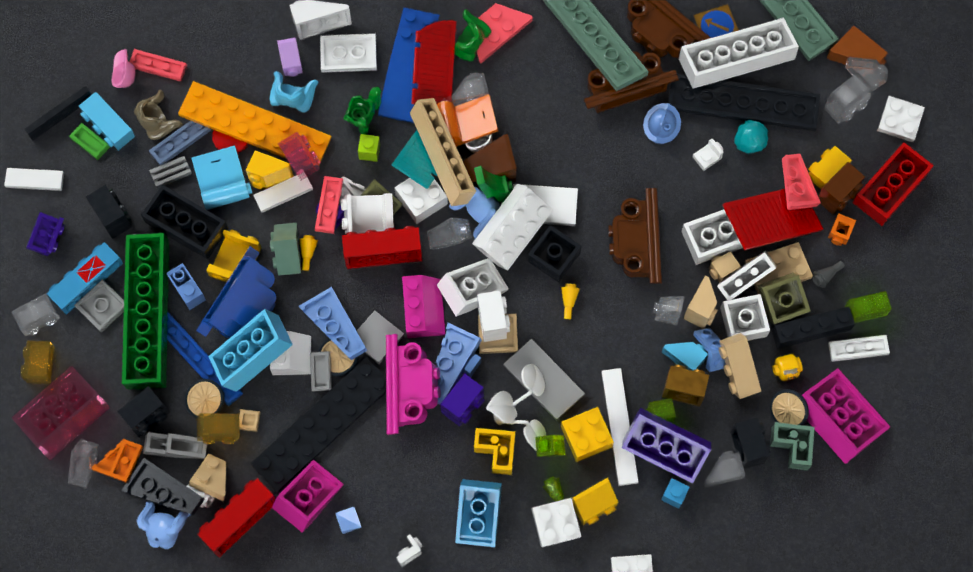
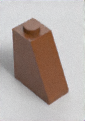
M853 26L834 45L827 58L831 61L873 73L877 68L881 69L887 62L885 58L888 52L857 27Z

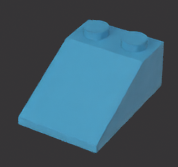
M462 480L460 484L455 543L495 547L502 483Z

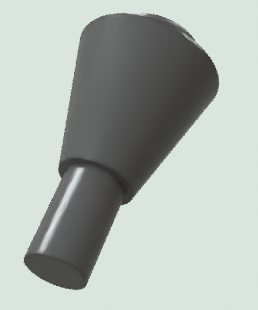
M839 261L833 266L814 271L812 274L814 284L825 288L836 272L844 268L845 265L842 261Z

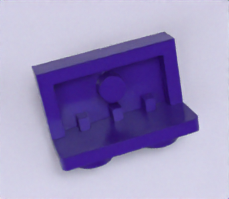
M40 212L26 248L45 256L55 252L59 243L56 241L57 236L62 234L65 227L62 224L64 218L60 217L57 219Z

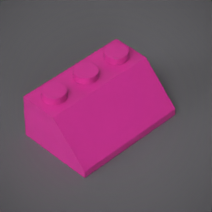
M424 275L402 276L407 338L445 335L443 297L437 286L441 279Z

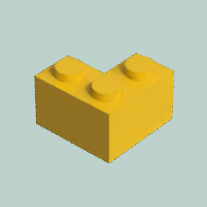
M476 428L474 453L493 454L492 474L512 475L515 431Z

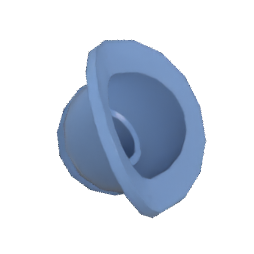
M669 103L653 106L644 118L643 128L649 140L658 144L672 141L678 135L681 128V118L676 108Z

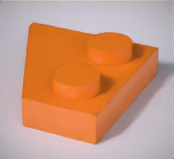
M123 439L116 445L115 449L110 450L91 469L127 483L143 446Z

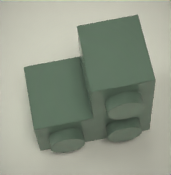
M297 222L274 225V232H271L270 240L271 252H275V257L272 258L273 268L277 269L278 276L301 273Z
M775 422L771 428L770 447L790 449L788 468L809 470L812 466L815 427Z

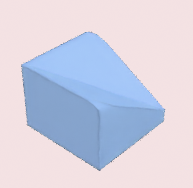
M355 507L335 513L342 534L362 528Z

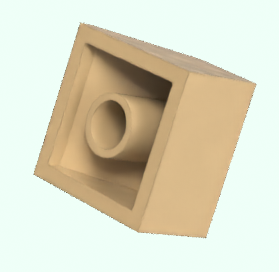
M705 275L684 316L685 320L702 329L707 324L711 326L718 311L715 309L717 300L708 276Z

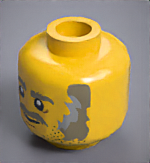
M794 354L777 357L775 365H772V370L775 377L778 376L781 381L798 378L800 372L803 371V367L799 357H796Z

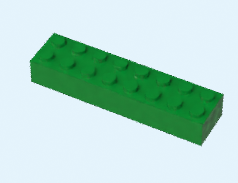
M164 233L126 235L122 384L127 389H146L148 386L150 388H166L168 276L166 273L169 272V239Z

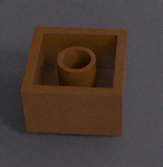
M847 162L822 187L818 196L820 204L832 215L837 211H843L848 205L847 202L850 199L853 200L864 185L862 182L865 176Z

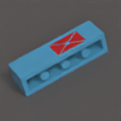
M104 242L102 245L96 246L92 254L87 258H83L73 271H68L64 275V279L51 286L47 295L65 314H68L81 298L102 279H107L123 262Z

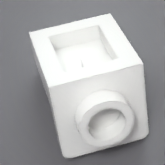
M710 139L708 144L694 153L692 157L702 170L705 171L722 159L723 147L719 142Z
M410 534L407 536V539L412 547H405L398 553L399 556L396 557L401 567L422 554L420 548L423 546L417 537L412 538Z

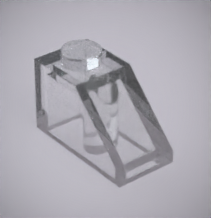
M849 57L847 59L845 68L868 94L887 82L888 70L877 60Z
M472 73L464 78L451 97L454 107L489 94L484 73Z
M452 217L427 231L430 249L458 245L472 238L467 219Z
M660 297L659 303L655 302L652 312L656 314L655 321L677 326L685 297Z
M80 439L72 449L68 476L69 484L82 488L88 487L93 474L91 468L97 463L99 444Z
M733 451L722 453V456L719 457L705 480L704 487L743 479L745 472L740 453H734Z

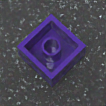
M464 374L442 401L441 413L459 427L463 423L467 424L472 417L471 412L475 408L479 409L484 402V387Z

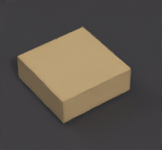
M240 409L238 430L258 432L260 411Z

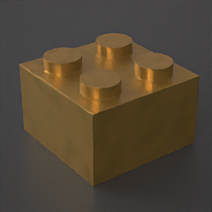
M682 365L670 366L662 397L700 407L705 397L709 375L698 369H694V371L687 370Z

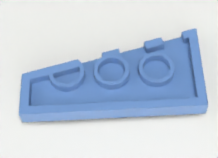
M332 287L299 305V308L350 360L368 351Z
M447 323L445 338L443 337L442 348L436 360V366L440 369L438 386L440 387L441 396L438 398L439 405H441L442 401L458 383L464 368L482 341L480 337L450 323Z

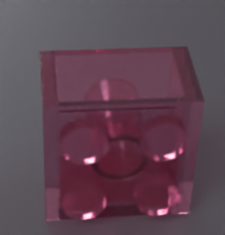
M296 132L278 143L301 181L320 170L318 164L321 162L314 151L310 152L308 150L311 146L304 134L300 136Z

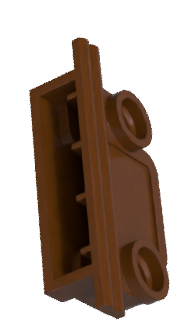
M630 0L628 3L627 18L632 22V39L642 44L648 53H655L659 57H664L669 52L672 57L679 58L682 46L711 38L666 0Z
M632 51L648 70V75L616 91L600 70L595 69L589 73L587 80L591 96L583 100L587 109L595 107L596 113L603 112L665 92L669 83L679 80L675 70L663 73L660 58L655 53H646L641 57L638 52Z
M646 188V200L634 198L624 200L621 205V215L613 219L612 225H608V237H612V243H609V255H613V260L616 264L623 265V271L627 276L650 278V284H661L657 188Z

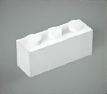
M764 251L720 282L717 287L727 301L732 300L776 269L777 266L768 253Z

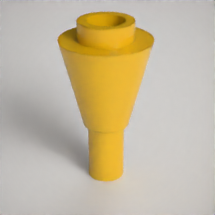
M304 235L303 238L299 239L303 258L302 270L309 271L310 260L318 240H315V236Z
M567 283L565 287H561L565 307L564 319L571 320L572 307H574L580 291L579 288H576V284Z

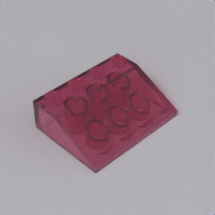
M70 366L16 413L12 419L36 447L51 460L110 407L87 381Z

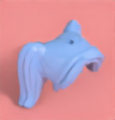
M475 187L476 193L468 204L449 205V208L454 211L466 206L471 217L479 223L473 232L475 239L500 207V203L494 197L487 199L484 193L477 187Z
M147 501L146 506L137 519V525L146 532L150 546L153 548L170 549L174 546L178 533L183 528L187 517L191 515L180 511L175 518L167 513H154L155 504Z

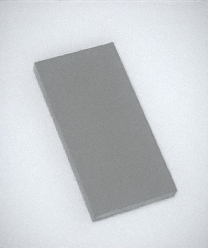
M530 339L503 366L527 391L529 389L524 386L521 378L522 370L531 363L538 367L544 377L545 389L540 396H536L533 392L531 395L557 421L585 393Z

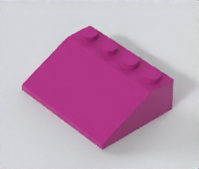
M838 368L802 395L809 409L808 423L815 427L816 432L845 464L890 428L888 423Z

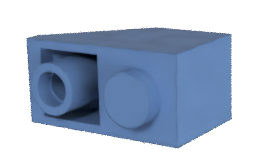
M183 263L166 273L189 310L206 301L203 293Z

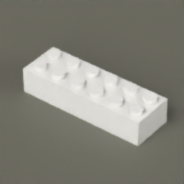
M781 18L682 46L679 61L694 89L795 60L799 46L785 19Z

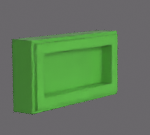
M83 123L69 136L70 139L96 160H99L110 148L103 139Z

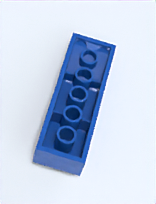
M409 8L403 9L388 66L378 116L414 123L410 115L414 104H411L412 88L417 89V84L413 83L415 47L420 48V43L415 42L416 31L440 21V15Z

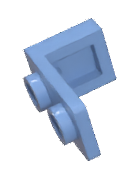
M711 328L694 331V337L708 352L706 369L709 372L724 369L723 366L726 365L725 360L721 358L719 348L721 347L720 338Z

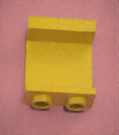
M223 230L224 240L214 264L208 265L206 270L208 275L227 282L249 246L260 252L261 245L258 239L252 236H241L235 230Z

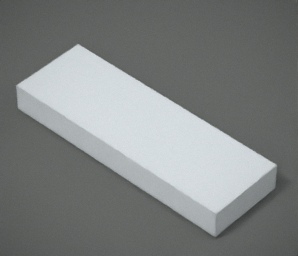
M7 168L5 187L62 191L64 172Z
M303 172L253 196L261 213L312 191L313 187L306 173Z
M887 335L829 341L828 343L831 362L890 354Z

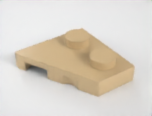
M208 453L191 478L189 486L224 501L226 461Z

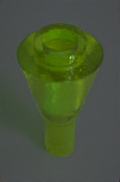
M552 476L543 481L545 485L542 488L555 502L564 500L559 478L555 479Z

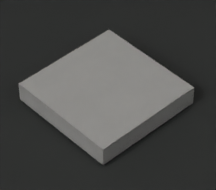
M103 279L74 305L101 333L124 312V300Z
M375 310L357 330L368 350L365 353L379 364L386 357V335L397 334L398 342L404 336L403 332Z

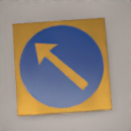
M728 4L694 15L697 26L711 38L738 31Z

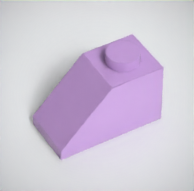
M296 38L277 41L284 76L294 77L303 73Z

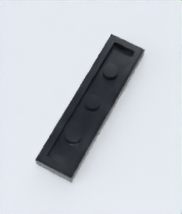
M84 86L26 127L24 130L31 140H35L79 109V105L92 95L90 90Z

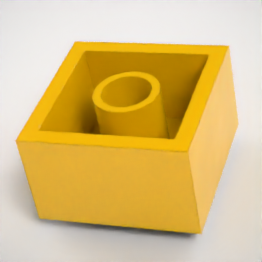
M598 407L561 422V429L576 462L613 447V439Z

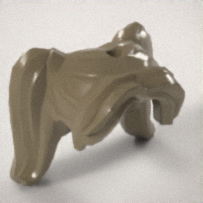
M158 90L156 95L140 101L134 110L137 120L147 131L148 138L151 140L161 139L173 130L183 126V123L179 120H166L161 108L157 105L164 99V92L162 90Z

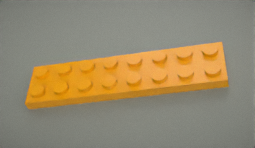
M195 81L192 82L178 112L180 117L316 171L331 140V135Z

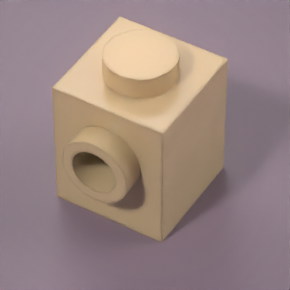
M730 251L723 256L719 254L711 260L709 273L714 280L717 279L720 283L739 270L741 266Z

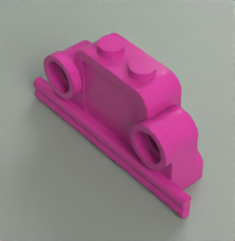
M397 334L386 335L387 435L399 434V427L404 425L423 423L428 415L427 409L436 407L438 398L441 396L440 387L438 386V379H440L439 367L426 359L425 351L417 343L411 342L404 346H398Z

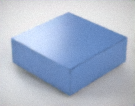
M477 354L473 355L464 368V373L470 378L481 364V357Z

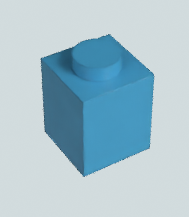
M671 478L661 500L679 509L689 486Z

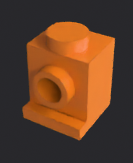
M838 213L828 236L831 242L838 246L846 245L856 220Z

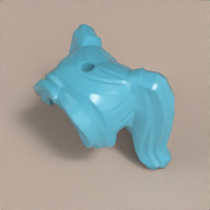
M278 71L274 72L275 80L270 93V104L272 106H289L296 108L302 113L307 112L312 105L315 88L319 82L312 80L305 87H295L283 84L282 74Z

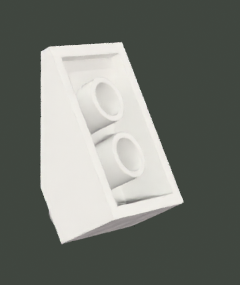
M299 0L290 5L299 40L352 24L349 6L346 4Z
M489 258L448 272L437 284L455 316L477 308V294L501 291V294L509 290Z

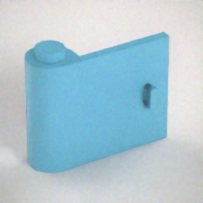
M235 145L191 158L206 210L250 198L249 194H252L250 183L245 182Z

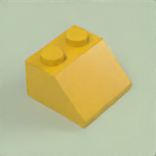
M256 150L246 168L250 184L260 190L262 188H270L294 177L290 163Z
M608 478L574 496L572 499L574 510L583 525L586 523L592 525L599 520L598 517L605 513L607 516L616 511L615 507L618 505L617 497Z

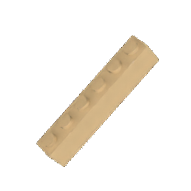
M434 98L417 100L410 115L450 205L468 204L476 190Z

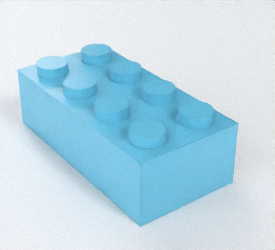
M264 309L208 357L221 385L237 392L293 344L279 315Z

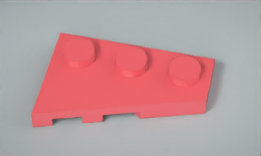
M801 154L785 155L782 158L787 210L817 207L821 202Z

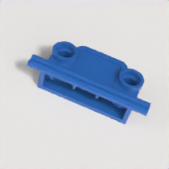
M249 246L196 330L198 333L206 337L213 327L222 336L230 338L262 310L266 309L271 312L274 309L276 294L269 288L273 286L275 278L271 271L255 260L260 252Z

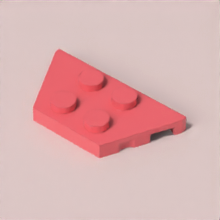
M497 3L478 17L491 29V35L484 39L476 51L479 63L484 62L532 22L533 17Z

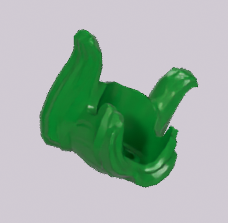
M465 9L463 19L468 25L458 38L457 43H455L454 54L465 61H473L476 51L484 39L491 35V29L485 22Z
M374 87L370 90L368 99H363L359 95L353 96L349 102L343 120L358 127L360 134L368 135L369 124L372 121L375 110L381 105V89Z

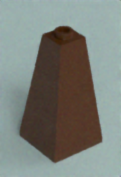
M508 134L501 136L463 161L474 187H477L479 190L481 189L477 184L474 168L482 166L492 174L498 176L505 175L509 181L516 182L517 168Z

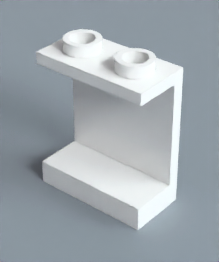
M392 193L366 196H351V194H347L344 196V199H341V210L344 211L342 229L345 230V234L349 232L365 233L368 230H376L378 232L384 231L387 228H394Z

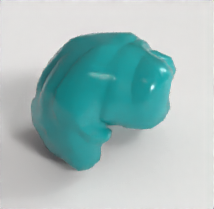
M745 121L744 124L738 127L734 139L736 148L745 153L762 151L768 143V130L758 121Z

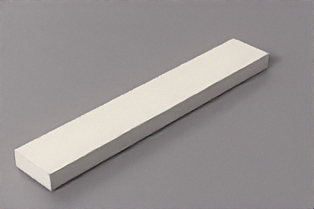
M621 368L602 370L610 434L614 442L613 453L618 486L638 484L634 454L621 448L622 441L630 428Z

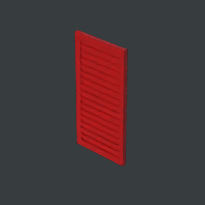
M785 189L722 204L744 250L823 230L813 207L787 210Z

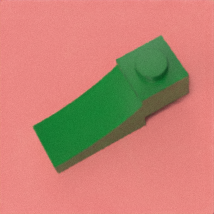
M482 166L474 168L477 184L487 199L495 197L499 203L504 202L514 189L513 182L509 181L505 175L498 176L486 171Z

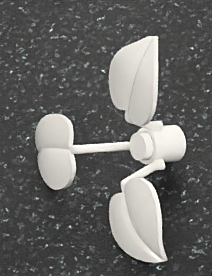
M531 363L526 365L521 373L522 382L529 391L514 402L508 392L500 391L493 396L486 409L493 413L494 420L498 425L525 424L523 432L527 442L538 453L543 454L547 440L544 426L536 419L531 420L530 423L526 420H515L517 411L514 406L530 396L532 392L536 396L542 395L545 389V381L541 371L536 365Z

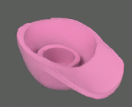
M124 49L115 55L112 85L116 88H126L134 83L136 71L134 65L128 61L127 49Z

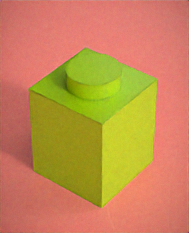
M361 134L358 146L359 160L378 162L380 151L379 136Z

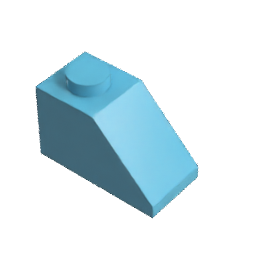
M694 342L666 344L662 349V353L674 363L685 366L687 370L691 371L698 369L708 356L707 350L702 345H696Z

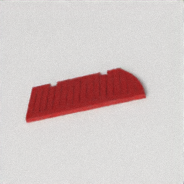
M438 21L416 31L415 42L420 43V48L415 47L413 83L417 84V89L412 88L411 104L415 105L417 100L434 98L436 104L442 101L451 102L456 21Z

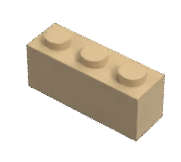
M742 333L720 340L721 347L719 348L721 358L725 360L726 365L723 367L726 376L730 378L731 383H728L730 392L739 399L761 392L747 338Z

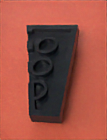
M146 458L142 459L121 490L124 493L193 516L205 500L202 496Z

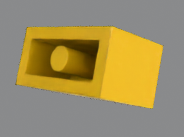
M836 146L831 150L827 149L821 155L822 159L818 163L815 161L808 169L812 182L821 190L847 162L851 163L852 161Z

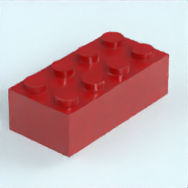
M903 142L856 195L853 204L883 226L924 180L934 165Z
M406 226L403 229L397 230L395 228H387L384 231L378 232L376 230H368L365 233L349 232L346 235H342L344 260L347 269L422 261L419 227Z
M258 478L255 481H249L244 487L245 490L240 495H234L229 501L230 504L225 509L221 508L214 515L215 518L210 523L206 522L199 529L200 532L197 535L219 558L272 509L276 498Z

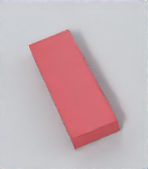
M134 49L129 61L136 70L180 82L187 68V63Z
M324 176L315 225L316 232L334 234L343 178Z

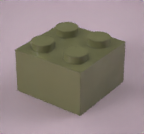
M790 273L757 285L769 322L773 324L811 311L800 277L796 273Z

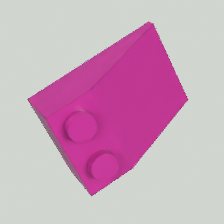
M313 460L277 496L272 509L303 533L344 484Z

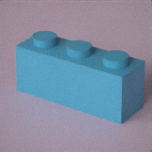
M97 92L79 105L82 111L80 113L82 118L86 122L90 121L93 124L92 128L98 135L102 133L106 137L104 141L110 147L114 146L117 150H120L135 137L132 129Z

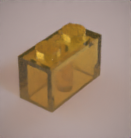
M27 341L26 347L23 348L25 362L21 366V377L27 383H51L55 346L50 341Z
M200 413L197 417V441H203V444H213L215 441H222L223 444H233L240 437L239 414Z

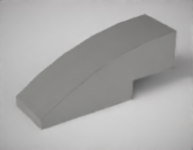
M147 432L143 454L205 459L208 439L170 433L166 435Z

